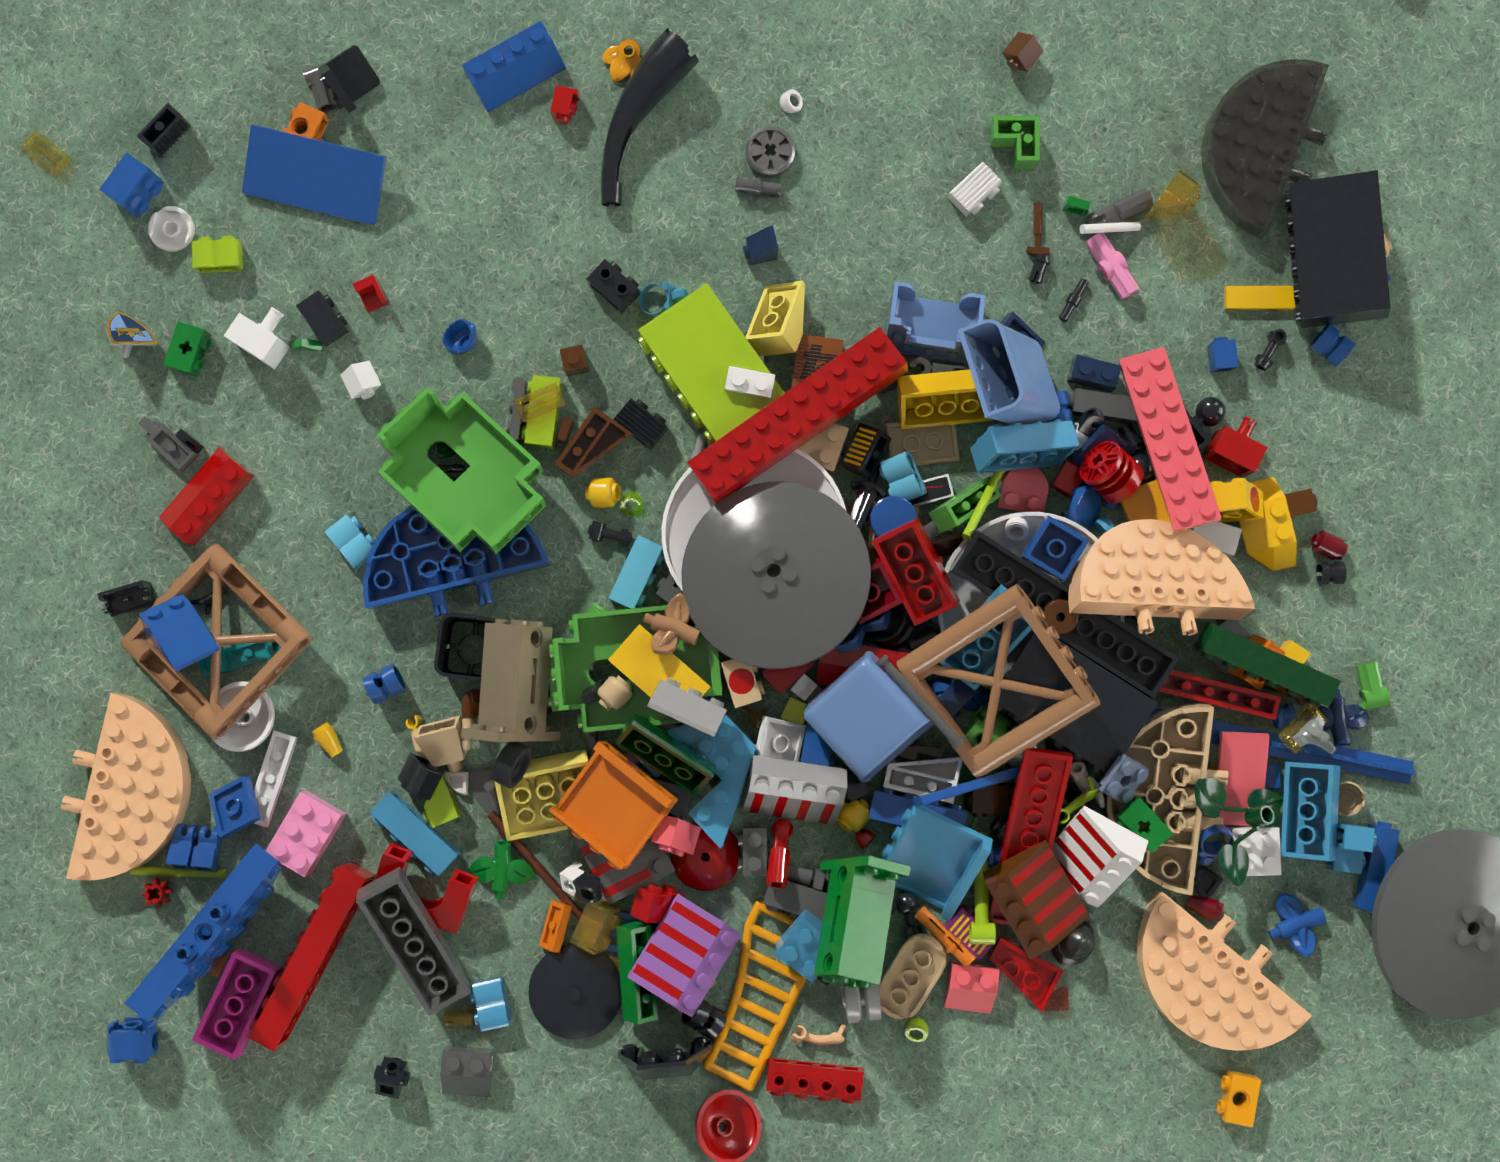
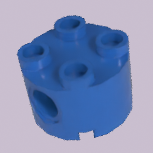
M142 1017L125 1018V1023L119 1024V1019L109 1023L107 1026L109 1062L120 1063L124 1060H133L134 1063L147 1062L148 1056L155 1054L158 1050V1021L151 1020L147 1022Z

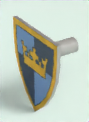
M117 311L107 322L106 332L112 346H122L120 353L122 358L127 359L130 357L132 346L158 345L156 338L147 327L126 314Z

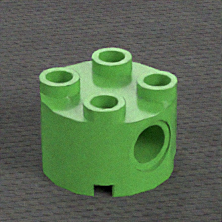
M986 703L972 716L966 731L963 730L964 735L973 747L982 741L988 704ZM998 711L991 742L1008 733L1007 729L1011 725L1009 719Z

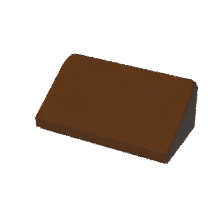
M963 532L930 540L937 555L943 557L953 554L955 549L964 540L962 538Z

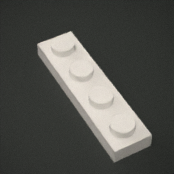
M276 730L273 731L254 788L261 820L254 824L269 827L298 737Z

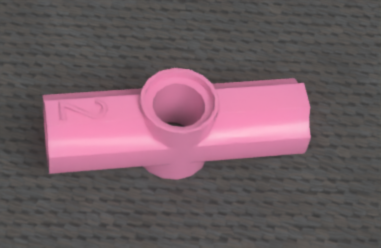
M1097 233L1086 241L1085 244L1097 261L1098 270L1103 272L1105 280L1110 281L1121 300L1126 299L1140 289L1127 269L1128 265L1124 256L1119 251H1115L1105 233Z

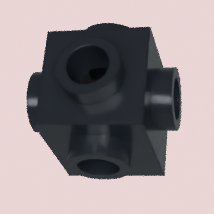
M384 1056L382 1064L377 1065L374 1073L375 1094L399 1099L402 1087L408 1085L410 1072L407 1071V1061L396 1057L389 1058Z

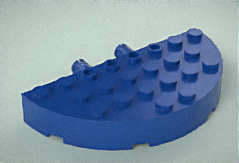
M409 506L384 527L371 548L366 562L365 577L363 578L365 608L372 610L428 596L431 597L434 616H442V614L446 615L449 613L444 595L446 591L473 585L477 588L480 606L487 605V603L491 604L494 603L490 588L491 580L548 567L551 564L541 540L529 524L497 554L477 536L459 552L417 511Z
M255 843L124 1004L145 1021L149 1022L153 1019L159 1020L179 998L187 997L195 989V983L208 973L212 964L221 955L224 957L232 949L233 945L231 942L236 936L240 938L249 926L246 925L248 920L258 911L262 901L266 900L275 888L272 885L281 871V863Z

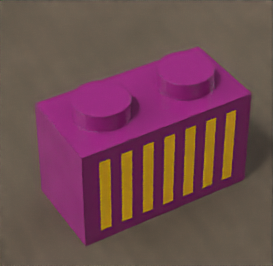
M958 906L950 922L946 921L943 925L956 938L959 937L962 940L961 943L978 960H981L993 945L970 944L969 925L970 922L975 923V912L968 906L965 909Z

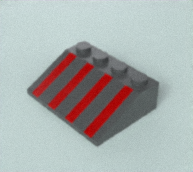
M572 834L593 875L600 878L602 893L608 905L636 892L637 887H647L649 884H653L675 871L666 852L658 849L659 844L651 842V838L629 868L617 870L607 863L608 859L604 855L593 852L589 848L590 844L584 839L580 840Z

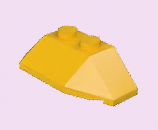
M1274 477L1250 482L1263 491L1264 518L1238 521L1240 529H1242L1241 534L1246 554L1271 571L1296 566L1297 541L1284 493Z

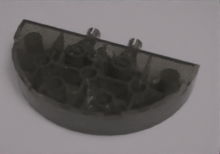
M1290 59L1258 67L1240 78L1227 91L1216 105L1206 124L1202 138L1201 154L1202 172L1209 193L1224 215L1226 214L1240 229L1259 239H1262L1270 230L1287 181L1311 180L1309 178L1313 176V173L1295 168L1293 163L1303 139L1316 143L1319 146H1322L1326 140L1325 136H1327L1328 132L1311 127L1308 122L1328 70V64L1305 59Z

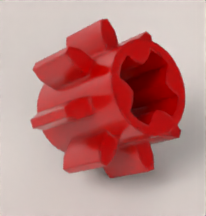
M155 878L152 881L153 885L151 883L144 884L146 891L141 897L146 898L147 906L155 903V907L160 908L163 905L162 901L164 903L171 902L168 896L174 889H169L167 886L168 880L160 883V879ZM155 889H159L158 895L160 897L156 898L155 895L157 894V892L155 891Z

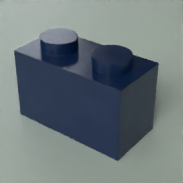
M1077 354L1072 359L1067 382L1111 393L1117 388L1122 366Z

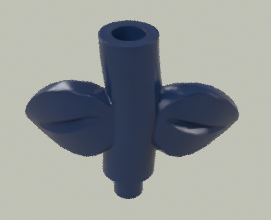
M1337 689L1329 707L1323 705L1315 706L1302 714V719L1308 723L1317 713L1325 722L1323 730H1331L1334 746L1351 745L1348 728L1359 730L1367 724L1369 719L1368 712L1359 705L1350 704L1345 706V698L1341 697L1340 689Z

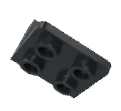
M357 45L350 46L318 68L322 74L319 79L327 90L331 88L335 93V96L332 98L340 109L345 108L348 113L356 109L353 104L354 101L380 84V79Z

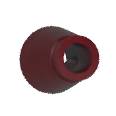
M1190 895L1186 908L1212 922L1213 920L1219 921L1224 904L1220 903L1219 899Z

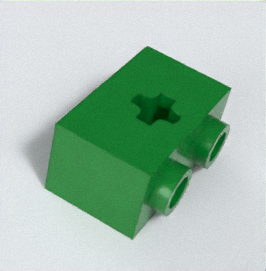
M178 321L163 365L169 369L196 377L197 372H200L204 365V360L202 359L204 352L211 345L210 333L204 329Z
M1138 795L1134 796L1129 803L1116 813L1120 818L1117 821L1120 826L1148 840L1147 848L1151 853L1173 835L1172 831ZM1140 821L1147 825L1145 829L1139 826L1138 823Z

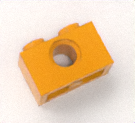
M1227 1070L1226 1076L1223 1075L1221 1079L1222 1099H1219L1217 1102V1113L1224 1122L1253 1128L1261 1079L1255 1075ZM1236 1093H1241V1100L1237 1103H1233L1234 1095Z

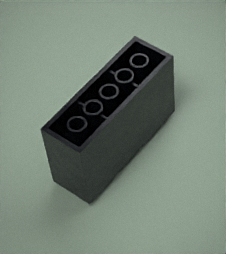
M1378 170L1289 183V190L1285 191L1286 211L1291 210V213H1287L1288 233L1293 232V235L1289 236L1290 255H1295V258H1291L1292 278L1297 277V281H1293L1294 300L1299 299V303L1295 304L1296 322H1301V328L1325 326L1329 323L1334 325L1388 318L1391 306Z
M1032 629L1007 655L1003 679L1063 692L1072 687ZM1059 640L1063 647L1067 646L1074 657L1072 660L1076 666H1081L1088 677L1086 680L1098 696L1100 705L1046 739L1061 750L1065 746L1066 752L1072 753L1073 757L1080 762H1083L1085 759L1084 763L1102 775L1103 772H1108L1118 756L1122 757L1127 752L1158 703ZM988 685L983 692L988 697L987 702H989L992 687ZM1001 688L997 710L1003 712L1006 709V714L1022 724L1057 703L1058 700Z

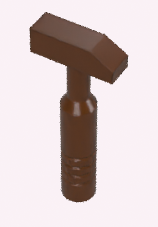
M1036 202L1034 203L1033 215L1035 247H1027L1026 252L1032 256H1036L1037 253L1049 256L1050 248L1041 247L1043 203Z

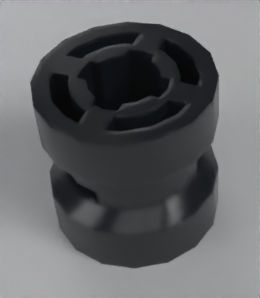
M1336 561L1333 564L1328 562L1317 563L1316 572H1323V576H1316L1319 585H1326L1329 582L1334 584L1345 583L1347 571L1343 561Z

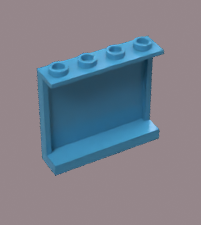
M913 804L911 810L908 808L905 810L901 819L903 824L901 828L898 826L895 828L891 837L894 841L891 845H886L882 857H884V860L910 866L909 876L899 877V881H896L895 886L943 909L941 918L950 922L989 856L993 839L925 806L916 807Z

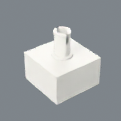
M273 307L270 308L261 324H256L239 313L224 334L231 342L273 369H276L290 348L273 333L282 317H284V314Z

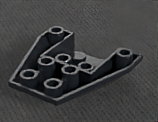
M707 1037L693 1038V1042H689L688 1051L682 1052L681 1048L667 1050L668 1053L658 1054V1051L643 1053V1047L637 1048V1044L623 1045V1049H619L618 1059L643 1080L690 1076L713 1049V1040H707Z

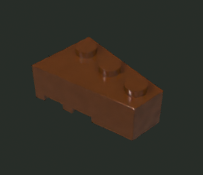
M594 407L554 466L571 478H574L631 436L632 433Z

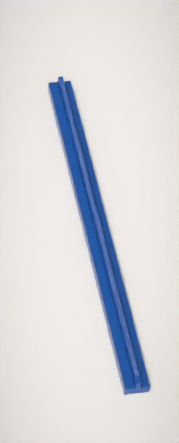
M1155 708L1150 716L1163 711V709ZM1216 720L1212 722L1211 744L1219 745L1220 732L1267 733L1270 735L1269 756L1303 763L1340 766L1342 771L1410 784L1411 775H1415L1413 770L1414 761L1342 746H1335L1336 750L1333 754H1329L1324 749L1313 744H1306L1300 747L1292 739L1294 736Z

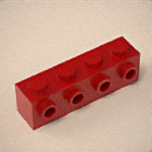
M769 1057L766 1091H770V1094L775 1096H784V1093L794 1094V1097L807 1099L809 1095L817 1096V1099L821 1101H831L832 1098L841 1099L843 1103L854 1104L855 1101H861L864 1071L860 1067Z

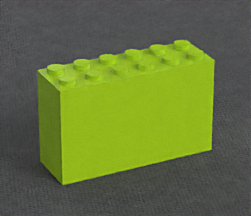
M707 283L638 329L640 337L637 339L640 347L646 355L649 353L652 355L650 358L658 373L664 372L667 386L672 392L675 390L678 392L679 403L685 411L690 409L693 423L698 429H704V438L709 445H712L784 394L776 380H774L771 399L725 390L729 366L771 373Z

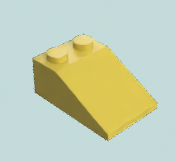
M803 281L765 286L746 335V339L759 357L796 353L803 335L805 283Z

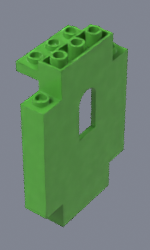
M427 387L424 391L418 392L407 407L401 408L390 423L384 424L376 436L379 444L392 456L391 459L386 460L381 465L378 471L381 478L459 552L477 536L497 554L547 506L544 498L530 486L544 472L541 464L463 392L458 396H454L449 401L448 406L445 407L439 402L435 392ZM438 442L447 444L470 467L453 482L428 458V450L433 444Z
M667 605L572 614L573 620H569L570 634H574V638H555L552 640V644H549L550 693H548L547 704L548 707H552V712L581 709V714H577L578 728H582L583 732L623 729L634 713L646 717L654 725L679 723L674 718L647 707L651 698L631 680L626 682L632 686L633 696L619 711L613 708L608 711L599 703L601 698L598 694L595 695L596 699L588 705L581 699L583 691L596 683L589 675L590 666L595 661L609 659L639 624L650 634L654 635L657 631L650 629L651 625L643 622L646 613L653 616L656 613L665 616ZM701 632L695 646L679 639V644L673 654L711 686L703 697L723 695L719 651L706 640Z

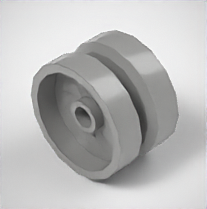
M870 985V989L841 986L843 1007L846 1010L848 1024L861 1021L862 1006L865 1008L866 1018L869 1021L881 1020L878 985Z

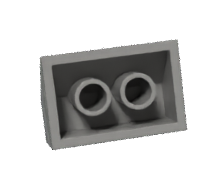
M667 678V681L660 680L647 707L715 737L727 712V709L723 708L725 703L711 698L710 701L701 698L703 693L693 688H689L688 691L679 688L681 683L671 678Z

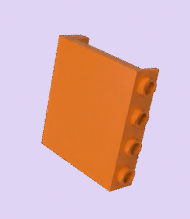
M598 741L593 748L596 752L555 807H550L549 811L554 814L553 818L558 823L566 824L572 829L571 833L576 838L587 841L590 844L589 848L593 852L604 855L608 859L607 863L617 870L629 868L678 801V798L608 742Z

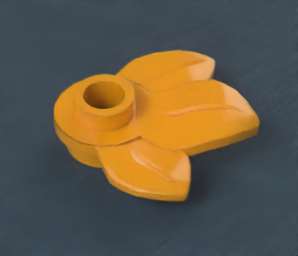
M632 39L622 41L619 46L609 47L603 54L602 61L611 64L610 76L614 83L622 81L628 75L631 76L641 60L640 46ZM627 47H632L633 52L631 55H626L625 49Z

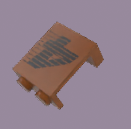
M802 335L795 355L791 388L840 355L843 351L844 340Z

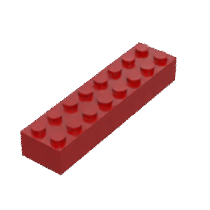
M353 862L341 865L340 868L337 866L330 877L332 883L328 889L325 888L319 897L321 903L318 909H314L309 915L307 922L310 924L306 931H302L295 942L298 944L295 952H290L284 962L286 968L283 974L279 973L274 980L272 986L275 989L271 996L267 995L261 1005L263 1011L260 1017L256 1016L249 1027V1030H251L249 1039L273 1052L287 1042L359 907L356 902L357 890L371 883L376 874Z

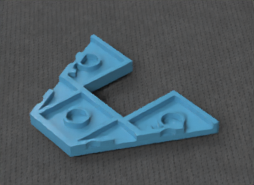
M725 714L715 737L687 724L667 730L670 736L679 742L685 743L689 748L692 747L697 754L705 756L708 761L715 765V773L722 780L688 813L719 848L724 846V841L732 823L735 809L738 806L746 777H748L753 755L757 751L756 745L727 714ZM641 761L656 779L662 776V774Z

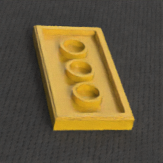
M640 624L608 659L650 698L660 680L667 681V678L681 683L679 688L688 691L689 688H693L703 693L701 698L711 688L710 685L673 653L668 655L655 654L651 648L653 635Z

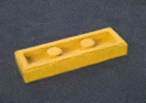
M1293 286L1224 287L1225 310L1295 309Z

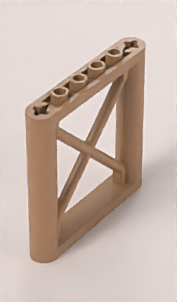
M219 544L210 546L196 561L189 564L186 572L180 578L173 581L170 589L164 595L158 597L152 606L161 604L181 593L187 598L208 575L213 578L211 635L220 650L211 654L210 701L180 671L176 672L146 635L140 617L120 643L213 740L222 737L303 652L313 638ZM223 582L275 633L221 636ZM277 642L282 648L236 697L223 708L219 704L221 645Z
M1018 584L1007 589L897 661L898 669L905 679L959 737L962 736L965 739L955 750L971 773L978 779L1100 705L1098 696L1086 680L1088 677L1081 666H1076L1072 660L1074 657L1067 646L1063 647L1058 640L1059 634L1053 626L1049 627L1047 625L1041 608L1033 605ZM1021 616L1025 618L1072 687L1063 692L1003 679L1015 620ZM1004 621L994 677L936 665ZM936 674L992 686L981 743L974 747L971 745L925 680L926 677ZM1001 688L1058 700L1057 703L991 742Z

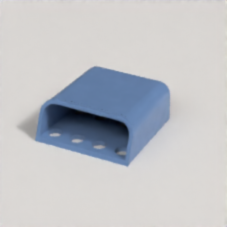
M991 319L983 320L958 330L985 418H991L1008 424L1021 423L1025 425L1035 421L1047 423L1058 416L1060 403L1039 342Z
M871 651L863 653L806 705L804 712L805 720L861 782L870 781L934 725L881 666L876 664L879 658Z

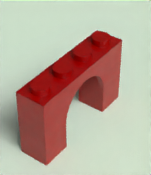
M390 843L382 854L375 880L398 867H401L406 875L413 851ZM456 869L448 882L442 898L430 900L419 896L438 928L445 932L457 934L464 922L478 880L477 876Z

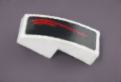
M949 474L923 480L927 493L909 500V502L915 508L954 497Z

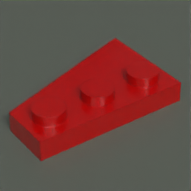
M999 936L989 955L990 960L1042 1012L1063 973V969L1039 956L1030 960L1024 948Z

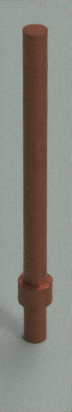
M492 811L487 817L498 828V833L504 839L506 835L503 820L495 811ZM520 839L509 841L563 903L572 906L571 912L579 921L587 916L567 892L562 890L561 885Z

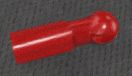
M785 818L776 820L771 826L774 842L773 848H771L769 853L766 885L770 888L784 889L788 882L790 861L788 842L793 835L794 829L792 823Z

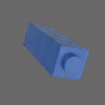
M1377 821V825H1368L1370 828H1375L1374 833L1377 836L1375 847H1373V852L1364 851L1363 855H1365L1366 864L1364 869H1362V874H1359L1354 907L1372 912L1382 880L1394 863L1400 830L1391 829L1392 824Z

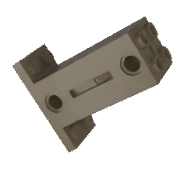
M495 619V623H485L478 724H472V728H461V738L491 742L560 741V731L551 730V726L546 725L550 673L549 644H552L553 627H543V622L529 621V626L528 621L511 620V624H509L510 620Z

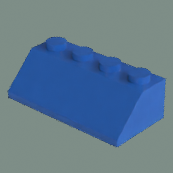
M542 21L462 64L466 76L487 112L566 69Z

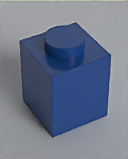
M1228 337L1214 338V341L1207 346L1210 373L1233 371L1239 367L1236 339L1228 340Z

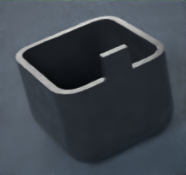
M448 613L444 615L440 620L434 660L436 672L444 677L481 681V675L473 674L474 665L477 664H473L471 675H469L470 664L468 665L467 673L452 672L448 669L450 649H447V646L451 644L454 623L459 621L473 623L472 635H474L475 623L477 622L478 635L479 624L495 623V619L469 614ZM467 635V636L463 637L462 640L459 642V645H458V646H460V644H461V642L464 640V638H466V637H468V636H470V635Z

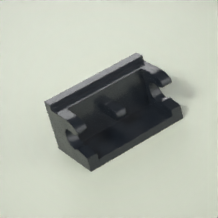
M144 580L97 593L98 599L103 601L106 607L102 611L111 617L154 605L155 602L151 582Z

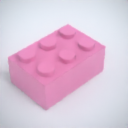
M301 791L266 851L284 866L303 877H307L314 871L347 813L309 791Z

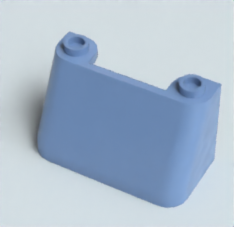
M895 281L886 335L899 353L907 357H923L927 360L968 365L958 330L983 321L985 295L966 294L962 296L960 304L915 297L916 292L912 285Z

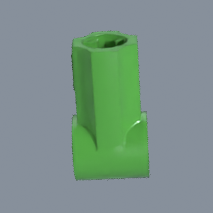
M1371 662L1355 666L1361 689L1358 695L1362 698L1363 703L1360 704L1363 710L1388 706L1390 704V697L1387 688L1382 684L1378 663Z

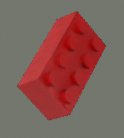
M918 517L876 537L872 541L914 626L958 606L960 599Z

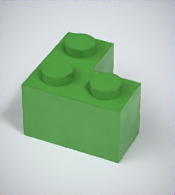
M993 116L990 123V147H1012L1013 169H1036L1040 161L1039 116Z

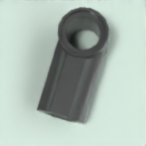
M323 64L304 69L303 74L309 89L312 90L317 109L322 112H328L338 107L332 98L335 96L332 89L327 90L319 79L322 74L318 68Z

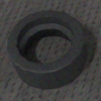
M520 742L507 743L495 761L492 779L509 789L514 788L521 781L530 765L532 758L531 748Z

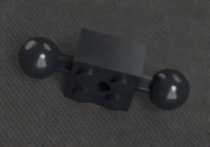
M1215 397L1202 399L1197 404L1196 415L1193 417L1186 410L1199 451L1211 442V439L1202 430V427L1204 425H1218L1226 414L1225 405L1220 399ZM1136 454L1131 456L1143 468L1142 483L1149 481L1154 475L1149 455Z

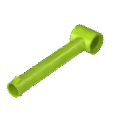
M979 832V833H981V834L987 836V833H985V832ZM988 857L974 879L975 923L970 922L969 925L970 944L995 945V923H989V892L983 876V871L988 869Z

